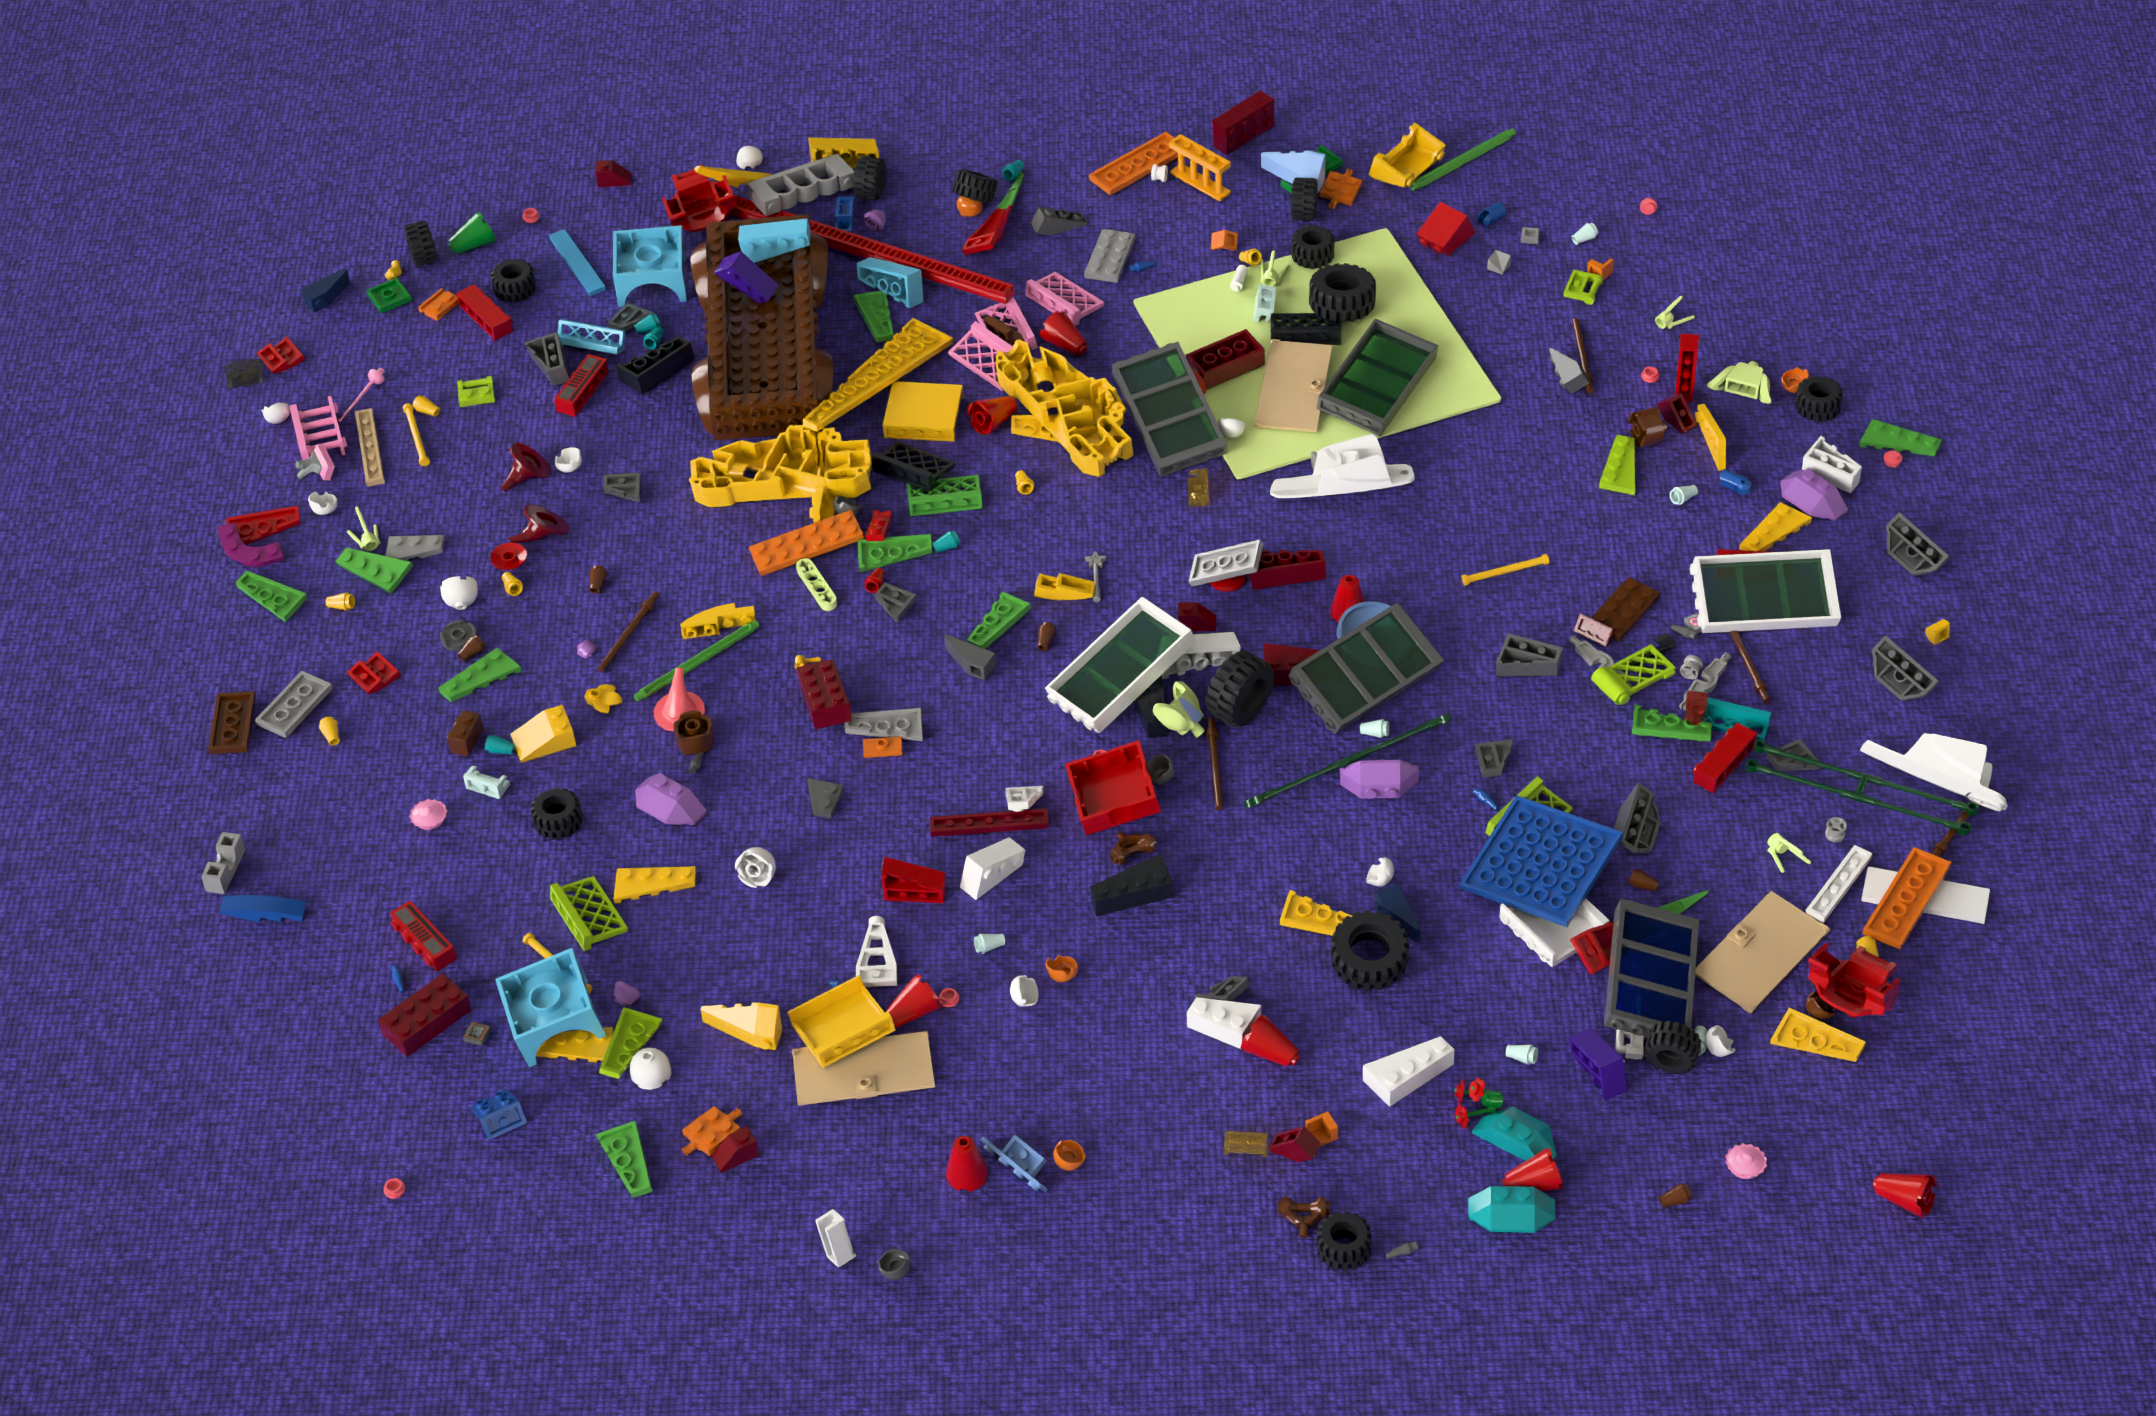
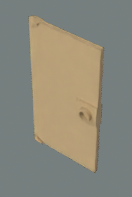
M1277 339L1270 341L1254 422L1255 428L1317 432L1321 410L1317 409L1318 396L1326 386L1332 345L1288 342Z
M1770 891L1695 968V976L1740 1005L1748 1013H1752L1825 935L1830 932V928L1822 922H1818L1773 891Z
M927 1031L882 1037L822 1068L808 1047L792 1049L798 1106L852 1098H869L882 1094L935 1087Z

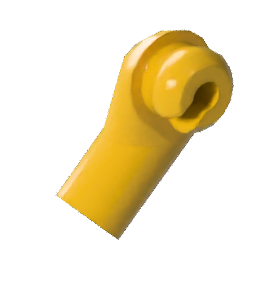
M398 260L392 261V268L388 269V272L385 273V277L388 280L397 278L402 274Z

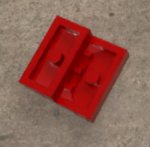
M285 337L275 346L269 343L256 353L273 374L283 372L305 360V357L288 337Z
M378 651L365 663L360 660L346 672L368 694L381 690L401 675Z

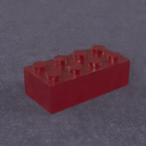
M1260 90L1213 119V147L1228 155L1274 126V98Z
M1244 329L1186 354V359L1191 369H1194L1203 378L1205 390L1265 365V349L1247 329Z
M833 659L810 665L806 664L796 668L799 687L814 729L852 721L849 701Z
M442 973L379 1018L378 1022L382 1035L408 1057L472 1010L468 995Z

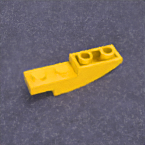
M735 603L702 611L680 624L682 638L689 639L720 634L719 629L744 626L748 622L751 623L756 620L754 606L735 608Z

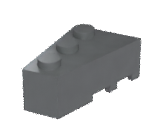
M558 332L524 342L530 357L553 386L563 384L570 379L564 346Z
M1508 633L1496 662V676H1557L1563 662V647Z

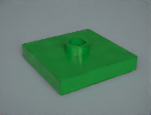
M398 278L366 290L368 297L380 313L412 301L411 295Z

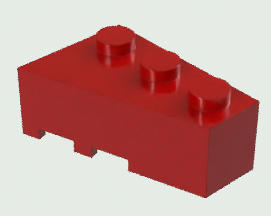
M884 856L881 872L884 900L944 903L946 891L945 872Z

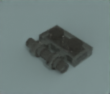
M249 358L247 361H232L230 364H225L226 371H230L226 372L228 389L263 383L262 368L259 366L261 365L260 358Z

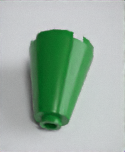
M479 211L449 239L450 243L447 245L452 253L460 254L497 241L488 223L483 220L484 217Z

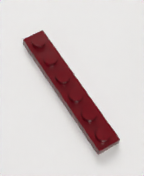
M1047 808L1019 812L1004 811L930 817L931 837L1049 828Z

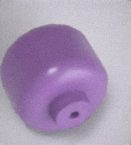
M585 640L578 644L577 655L589 658L596 652L597 647L589 640Z

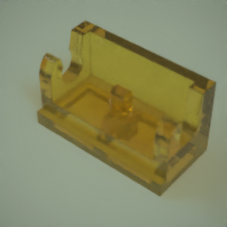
M1207 468L1189 471V475H1198L1197 477L1188 478L1189 507L1209 506Z
M1225 1131L1224 1155H1229V1152L1262 1154V1157H1267L1268 1133Z

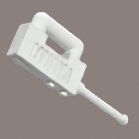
M1637 996L1636 1015L1640 1016L1642 997ZM1616 1030L1615 1051L1625 1054V1058L1642 1059L1644 1055V1035H1635L1626 1031ZM1624 1036L1630 1039V1044L1624 1045Z

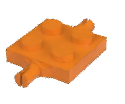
M1348 168L1345 174L1330 171L1325 180L1319 197L1331 201L1328 205L1330 209H1335L1337 203L1352 205L1362 185L1361 179L1351 177L1353 174L1352 169L1349 171Z
M715 1106L710 1108L682 1129L683 1135L691 1142L682 1148V1152L688 1156L695 1149H698L710 1157L729 1134L741 1129L734 1122L735 1119L742 1115L741 1110L736 1108L730 1114H725Z

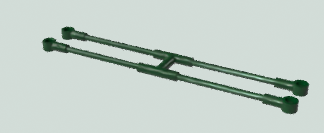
M1447 713L1432 719L1411 731L1342 758L1305 777L1245 800L1244 804L1246 808L1262 803L1285 790L1354 763L1375 751L1419 732L1422 733L1451 721L1450 714Z
M1763 740L1755 742L1754 751L1756 753L1762 754L1766 752L1777 756L1782 755L1846 774L1848 777L1860 780L1856 791L1853 792L1842 788L1837 789L1779 772L1771 767L1758 764V761L1755 759H1749L1746 763V770L1749 773L1757 771L1767 775L1772 774L1827 790L1872 806H1881L1942 824L1944 827L1957 830L1963 836L1970 834V823L1965 821L1958 823L1948 819L1943 820L1878 801L1876 798L1863 795L1867 783L1879 786L1884 785L1949 804L1954 808L1966 811L1970 816H1975L1978 813L1979 806L1975 802L1965 803L1884 781L1883 778L1852 769H1843L1780 750V748L1767 745Z

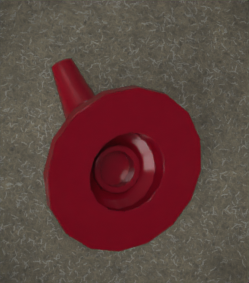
M513 443L510 447V454L514 459L513 467L500 488L507 492L517 484L533 476L543 479L548 478L551 474L550 466L533 448L522 443Z
M529 504L523 509L524 515L529 519L528 526L522 533L508 539L511 543H525L542 539L552 533L566 535L570 529L568 524L554 512L538 505Z

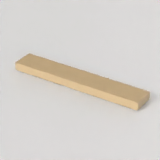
M373 409L355 411L367 487L385 484Z

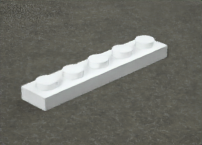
M1854 845L1808 906L1806 914L1824 923L1872 859V853Z

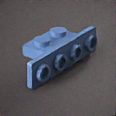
M1014 1135L1002 1151L985 1137L980 1139L986 1144L984 1148L992 1155L996 1152L1000 1156L998 1160L1007 1167L1009 1165L1015 1168L1013 1172L1021 1179L1026 1177L1030 1180L1027 1183L1036 1191L1041 1189L1046 1193L1048 1189L1034 1177L1047 1160L1022 1139Z

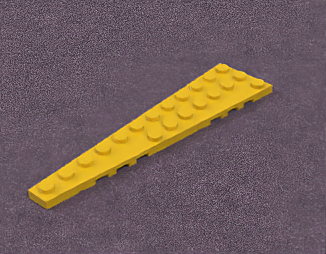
M912 318L902 327L900 333H896L891 341L885 343L883 349L876 351L873 356L848 377V381L845 384L842 383L836 392L833 391L829 399L823 400L819 406L813 409L803 419V425L818 432L952 345L953 337Z

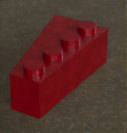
M1262 550L1257 572L1249 573L1248 575L1253 590L1326 579V564L1322 550H1297L1296 553H1291L1287 550H1280V553H1269V550Z

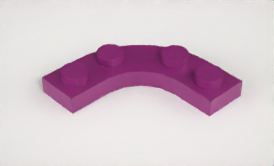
M235 522L217 527L223 549L233 561L236 560L250 567L265 566L284 561L279 542L262 547H250L245 545L239 538Z

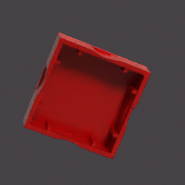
M1139 740L1101 754L1087 756L1065 764L1075 795V803L1080 821L1086 835L1161 812L1147 761Z

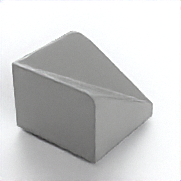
M1495 250L1488 259L1487 269L1503 275L1511 265V255Z

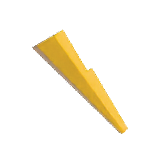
M696 166L695 168L696 173L717 181H722V176L726 175L729 185L736 188L741 183L747 185L749 182L772 175L769 173Z

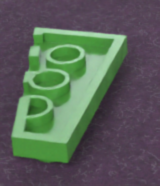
M931 534L886 537L884 541L858 540L859 572H865L932 553Z
M1002 591L998 602H994L992 610L989 614L986 613L982 624L977 625L967 639V643L986 649L1031 610L1030 603Z
M496 648L438 687L439 693L450 702H453L473 693V690L476 688L489 686V683L499 679L501 681L507 678V675L515 672L517 674L521 672V666Z
M632 1121L595 1134L632 1198L652 1192L653 1189L636 1122Z

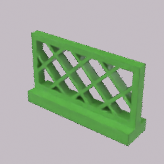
M978 475L939 479L934 482V486L938 487L926 495L923 494L926 490L919 488L916 491L911 488L918 487L907 484L910 516L982 509Z

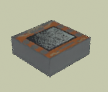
M471 1022L463 1036L464 1042L483 1046L491 1032V1028L487 1025Z

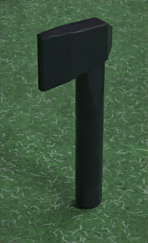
M1667 633L1654 639L1659 644L1656 649L1660 653L1674 649L1677 646L1676 641ZM1651 652L1644 655L1645 658L1655 657ZM1635 661L1629 663L1630 666H1638L1641 664V662Z

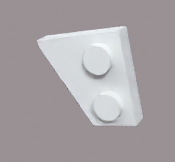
M1043 786L1006 788L1008 809L1016 812L1029 809L1043 795Z

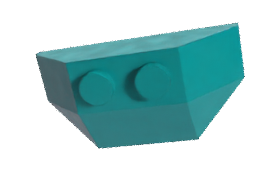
M1515 1107L1483 1116L1472 1130V1134L1524 1161L1546 1148H1550L1552 1158H1556L1550 1126Z
M1490 1186L1468 1198V1219L1475 1221L1490 1232L1535 1233L1548 1223L1555 1221V1200L1535 1187Z

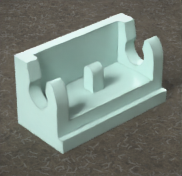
M1259 284L1255 297L1254 322H1258L1262 315L1266 316L1265 322L1270 320L1271 313H1274L1276 287Z
M471 766L467 773L463 775L466 789L497 799L502 797L510 785V781L506 780L507 776L502 775L500 779L484 775L479 773V771H475L477 766Z

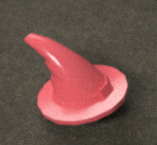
M680 667L675 669L669 694L662 697L654 708V718L657 724L663 729L673 732V724L675 720L677 721L682 713L696 710L701 711L703 715L705 714V705L702 699L692 692H687L684 685L683 668Z

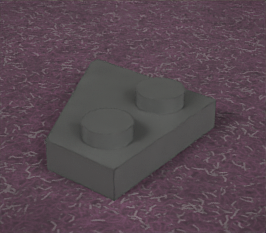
M627 302L608 322V328L624 330L626 332L635 328L634 325L649 314L653 315L655 313Z
M640 473L604 475V493L640 502Z
M885 582L875 593L877 602L897 623L917 600L916 594Z
M1512 739L1475 744V752L1482 778L1502 776L1512 749Z
M1801 739L1780 747L1782 751L1819 761ZM1767 753V760L1777 771L1821 769V767L1782 755L1777 756Z
M808 778L807 782L813 815L832 819L844 792V786Z
M1231 976L1221 983L1211 986L1210 993L1206 995L1198 993L1194 997L1195 999L1198 997L1232 1002L1250 985L1248 977Z

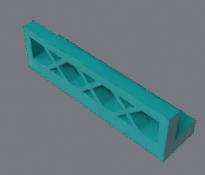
M1695 695L1689 718L1695 719V714L1703 715L1705 719L1700 721L1712 723V730L1724 733L1729 728H1733L1732 725L1736 723L1751 730L1755 728L1763 730L1762 734L1757 733L1756 740L1764 741L1770 725L1771 712ZM1714 720H1723L1724 723L1716 724Z

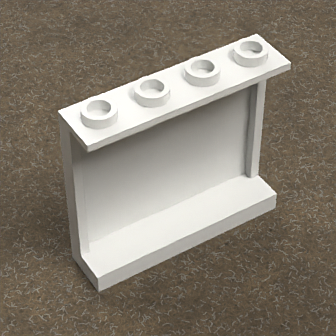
M1586 898L1568 927L1512 907L1507 908L1503 903L1500 905L1501 921L1508 925L1517 937H1521L1527 946L1534 950L1541 960L1547 962L1551 967L1577 953L1570 941L1572 937L1590 928L1609 923V919Z

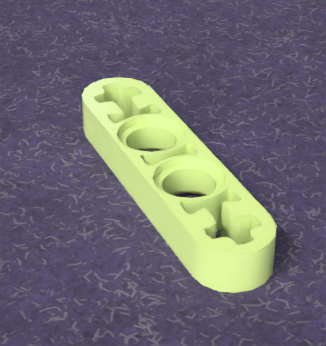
M807 558L800 559L796 564L798 575L823 610H834L837 607L835 594L813 562ZM810 577H816V578H817V579L814 580V581L808 580ZM817 589H825L823 592H816Z

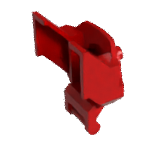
M695 169L679 175H671L677 193L670 200L666 201L665 197L662 198L672 226L681 225L683 229L690 232L707 229V223L725 221L729 211L736 206L735 198L726 175L722 176V181L714 182L710 181L707 176L696 173Z
M1825 943L1809 958L1810 973L1808 978L1816 986L1819 997L1828 1003L1829 1006L1843 1011L1851 1017L1883 1015L1886 1011H1890L1893 1008L1900 990V979L1896 978L1891 984L1887 980L1890 975L1895 973L1898 964L1894 962L1889 963L1867 952L1866 948L1859 946L1851 954L1848 961L1837 960L1829 953L1828 943Z

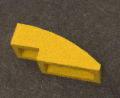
M1039 573L1034 597L1053 600L1092 598L1095 582L1059 573L1057 578Z

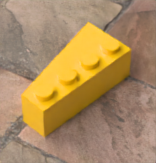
M808 137L811 162L838 154L852 169H855L861 156L879 158L875 139Z

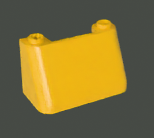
M1414 122L1409 127L1411 130L1410 134L1404 135L1401 142L1389 153L1384 155L1379 152L1374 156L1369 176L1374 180L1395 186L1410 187L1417 177L1437 160L1440 161L1444 157L1446 145Z

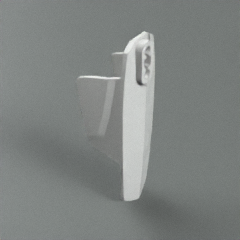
M1369 434L1318 450L1312 475L1275 479L1270 489V495L1276 498H1300L1353 493L1408 484L1414 481L1415 477L1412 467L1407 464L1387 465L1376 435Z
M1924 733L1905 755L1869 740L1863 743L1860 749L1863 753L1894 768L1967 797L1971 801L1987 808L2001 811L2006 810L2008 806L2006 798L2000 793L1989 789L1993 767L1991 763L1985 762L1987 747L1983 744Z

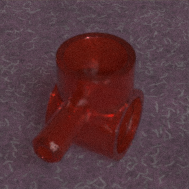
M1687 691L1685 719L1692 722L1693 725H1698L1704 720L1707 707V692Z

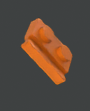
M441 288L418 308L420 313L424 312L426 316L439 321L459 303L457 295L449 291L445 292Z

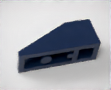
M344 268L301 289L304 303L314 313L329 306L350 283L347 269Z
M1399 884L1376 890V899L1373 900L1375 910L1381 911L1382 915L1385 916L1387 914L1391 915L1393 921L1398 920L1402 924V928L1406 930L1407 936L1415 942H1419L1420 927Z

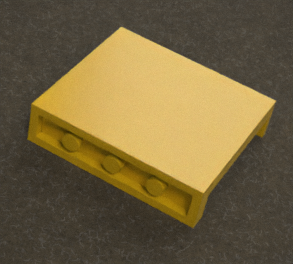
M893 382L883 421L884 438L955 442V425L960 401L964 398L963 386Z
M860 975L787 1012L792 1027L822 1068L895 1031L891 1015L888 1011L884 1013L863 985Z

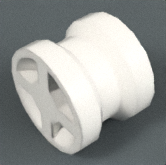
M1153 164L1151 180L1156 181L1158 179L1166 182L1168 166L1163 165L1161 167L1158 164Z

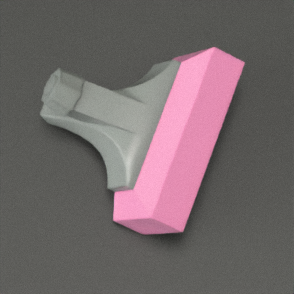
M322 444L316 445L309 459L296 462V468L301 469L297 474L300 480L310 472H316L321 475L323 480L330 481L335 467L325 446Z

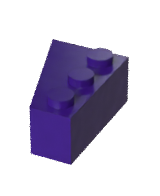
M742 251L724 257L714 274L759 304L769 301L779 286Z
M1592 1028L1569 1036L1571 1054L1583 1071H1589L1594 1079L1591 1082L1594 1086L1599 1085L1602 1089V1097L1605 1101L1627 1092L1624 1074L1625 1060L1621 1054H1618L1613 1049L1611 1044H1607L1602 1036L1597 1034Z

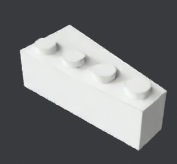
M1235 633L1193 634L1196 642L1162 674V680L1169 678L1171 674L1177 673L1179 676L1185 674V671L1196 669V671H1199L1208 665L1213 667L1222 665L1225 660L1229 659V656L1241 649ZM1163 636L1158 657L1176 641L1174 637Z
M1441 1036L1363 1065V1081L1390 1107L1454 1065V1048Z

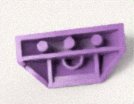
M1809 468L1792 472L1780 481L1782 497L1810 516L1830 518V520L1836 521L1848 513V508L1837 488Z
M1402 760L1358 761L1347 767L1340 768V785L1359 798L1401 797L1418 783L1419 766Z
M661 773L648 777L635 789L636 807L665 824L695 825L707 814V810L690 789Z

